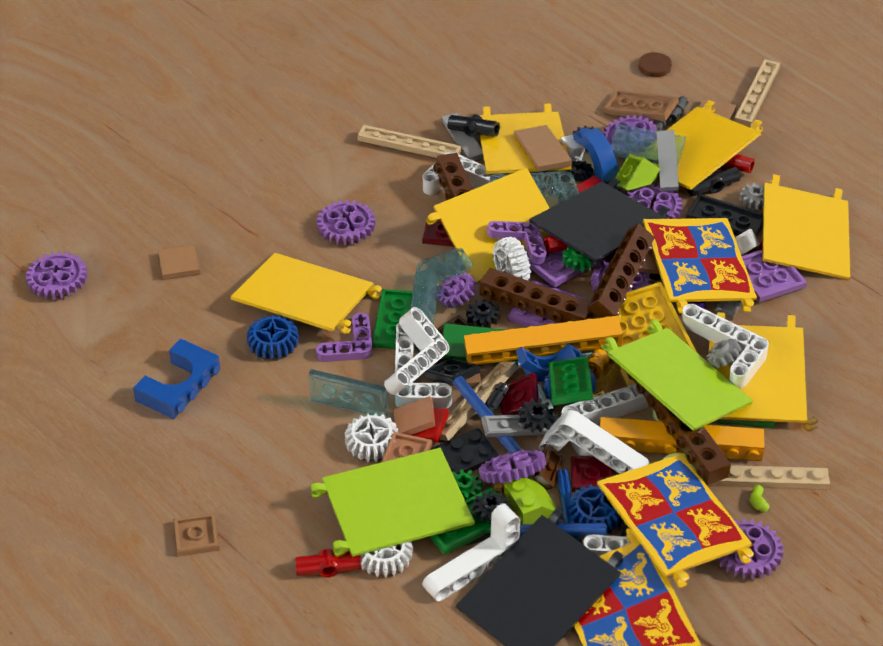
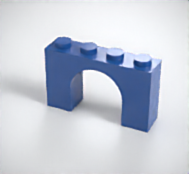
M181 338L169 350L171 364L191 373V376L182 383L168 385L145 375L133 387L136 402L172 419H175L179 413H182L188 403L194 400L199 391L206 387L210 379L220 371L219 355Z

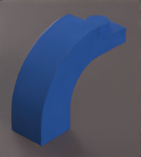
M582 128L573 133V139L584 146L591 156L594 176L604 183L615 178L618 174L617 161L613 149L604 134L598 128L591 130L589 128Z
M570 344L566 345L559 352L546 357L536 356L523 347L516 351L519 358L518 363L525 370L526 375L533 372L537 375L538 382H543L544 377L548 376L549 362L583 357L581 351Z

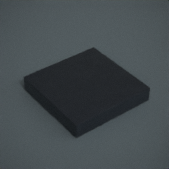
M449 358L427 369L424 374L425 378L453 385L454 379L459 376L467 380L480 373V366Z

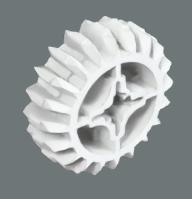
M505 237L495 242L492 254L494 255L493 260L496 269L528 280L530 278L531 270L529 267L531 265L528 261L527 252L524 250L521 242L515 237Z
M367 413L365 417L360 415L359 419L353 418L352 423H348L345 432V444L348 451L352 452L353 457L358 456L360 461L365 458L367 462L371 459L377 462L379 458L383 459L389 441L392 438L391 436L394 432H398V428H396V423L392 422L391 418L386 419L384 414L378 416L375 413L370 416Z
M411 541L396 545L400 551L395 546L372 551L373 556L369 553L361 554L362 570H367L369 575L375 573L376 577L384 574L385 578L390 573L395 576L396 571L402 573L404 567H408L409 561L412 559L413 545Z

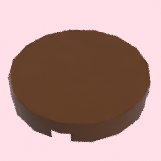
M658 52L646 53L639 59V70L647 76H665L672 67L671 59L665 54Z

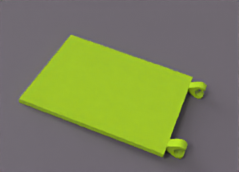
M656 319L650 321L653 326L647 327V331L651 335L618 347L613 337H608L605 339L608 344L602 345V349L608 352L607 355L693 431L753 402L751 398L669 328L663 329L660 322Z
M441 447L322 477L323 483H313L311 485V495L313 498H319L325 493L328 494L346 541L338 540L333 543L335 556H341L350 550L352 557L467 527L475 523Z

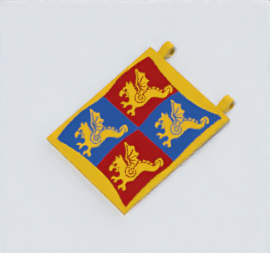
M728 218L643 219L644 228L655 237L652 242V252L668 301L676 302L679 314H682V309L688 302L742 301L743 311L751 312V307L754 305L753 300H756L757 296Z
M683 454L597 482L599 488L664 577L673 575L675 583L679 588L685 587L687 585L685 581L689 579L688 574L684 570L736 551L743 564L751 562L750 557L754 554L748 547L752 543Z
M629 528L626 529V536L630 544L599 556L608 562L615 551H619L623 554L622 558L624 561L616 568L621 572V575L574 625L582 646H701L668 578L664 577Z

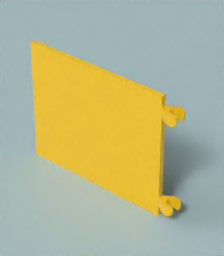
M710 100L705 103L703 108L698 106L667 129L674 130L678 184L692 190L758 138L763 130V127L760 126L762 121L755 120L750 128L713 113L715 108L712 105L715 103ZM655 141V146H651V150L646 149L645 154L640 152L639 157H643L659 167L657 141Z
M551 103L544 104V112L491 115L490 106L483 107V115H479L484 120L500 123L499 135L497 137L480 135L486 174L514 173L524 168H527L529 172H538L514 137V131L547 125L568 154L567 147L560 142L561 137H564L559 111L552 112ZM571 166L547 171L571 170Z
M524 168L435 205L433 208L436 212L429 214L426 222L428 225H432L441 220L467 270L461 271L460 274L462 275L464 272L471 274L477 283L481 281L489 268L496 269L492 251H494L493 246L495 242L501 239L491 238L486 234L488 223L491 221L529 222L530 218L550 208L527 168ZM540 229L543 239L550 236V234ZM519 240L521 242V245L524 246V249H526L524 241Z
M773 174L770 184L764 183L762 261L788 267L792 266L801 270L849 280L848 201L841 200L842 189L835 188V193L832 194V197L779 186L780 175Z
M274 253L231 296V300L333 332L337 328L341 333L348 334L351 329L347 327L351 325V321L343 319L366 294L373 299H379L381 294L377 292H380L382 288L370 281Z
M717 313L718 316L725 319V313ZM795 315L787 316V327L738 325L765 338L769 344L768 353L762 366L748 384L740 389L753 400L752 404L720 419L807 423L803 328L795 327ZM709 340V350H712V347H713L716 343H714V342H712V341H710V340ZM734 362L727 366H720L719 368L715 366L714 368L729 380L730 368Z

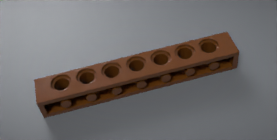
M627 373L629 379L633 380L639 393H642L646 398L648 406L652 407L656 412L658 420L663 422L668 434L673 436L677 447L682 449L687 461L694 466L697 474L704 480L706 485L729 478L731 463L703 426L695 431L690 429Z

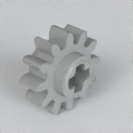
M753 183L752 186L746 184L745 188H741L739 200L743 201V206L748 204L749 209L755 208L756 210H759V207L763 208V184L756 185V183Z
M731 339L723 340L716 343L712 350L708 351L710 354L706 357L713 367L719 368L734 362L736 357L740 356L739 352L742 349L736 339L733 341Z

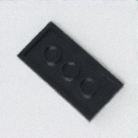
M702 194L697 195L686 214V219L728 218L735 236L752 229L757 237L763 225V213Z

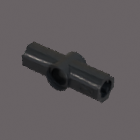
M450 115L447 123L448 129L464 132L470 137H474L477 134L497 137L500 130L499 122L484 120L479 115H472L471 117Z
M733 167L717 173L713 172L692 190L687 189L688 194L695 196L708 191L718 193L724 186L740 181L739 170Z

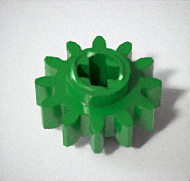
M567 246V250H563L562 263L567 264L566 268L572 267L573 271L580 270L583 272L585 268L591 270V266L595 265L593 260Z
M462 469L458 475L452 472L464 500L482 492V481L479 480L478 474L472 476L471 470L464 473Z

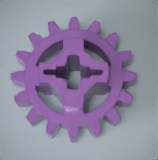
M458 272L456 276L451 275V279H445L446 283L440 285L442 289L437 290L439 294L437 298L447 308L451 306L456 308L459 304L462 306L463 301H469L468 297L474 296L472 291L477 290L475 286L477 283L471 274L464 272L461 275Z

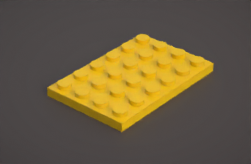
M661 282L626 293V300L620 305V312L617 315L623 333L622 346L651 335L647 331V327L653 326L650 321L656 319L660 322L663 329L669 328L695 350L672 303L668 301ZM593 313V318H594V319L598 318V317ZM615 362L625 386L635 384L633 380L629 379L627 372Z

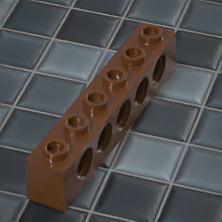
M457 153L437 156L433 169L434 173L439 177L440 186L445 191L446 200L473 190Z
M640 223L627 230L587 306L598 318L612 317L619 314V307L626 300V293L632 288V282L638 276L640 266L646 261V254L653 247L652 242L655 237Z
M489 268L480 281L481 296L557 323L593 318V312L587 308L588 301L493 268Z

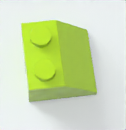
M629 154L615 177L621 181L617 186L625 190H632L650 185L657 179L660 168L643 157Z
M521 477L520 480H513L504 484V498H509L508 504L510 509L520 518V524H534L541 515L549 519L557 508L543 485L537 481Z

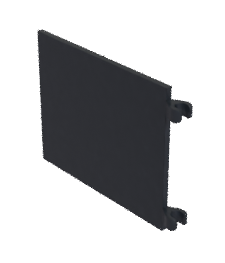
M613 178L608 184L600 182L530 218L529 222L594 262H597L617 251L628 229L638 223L644 227L643 219H668L669 215L667 212L670 211V208L663 206L656 213L618 191L620 187L617 184L621 181Z
M556 508L549 519L541 515L459 601L456 608L504 646H556L621 575V572L616 568L623 563V554L615 551L608 562L603 560L557 526L564 520V512Z

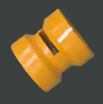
M595 349L588 359L589 368L595 376H600L605 369L604 367L610 362L607 352L602 349Z

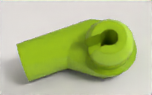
M755 485L749 503L756 510L765 513L769 509V504L762 497L764 488L760 485Z

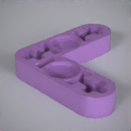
M491 221L488 223L486 234L489 237L495 239L515 237L517 240H523L529 260L534 264L544 263L547 252L540 228L530 222Z
M361 312L354 314L352 317L354 341L321 343L316 347L317 359L321 362L369 358L372 355L369 316ZM359 321H363V326H359ZM363 333L367 336L364 338H360L357 335ZM341 349L349 350V352L347 353H341L339 351Z

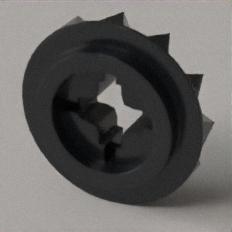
M578 159L577 162L572 161L571 170H565V173L572 180L585 181L592 177L594 168H592L590 163H586V161L581 162Z

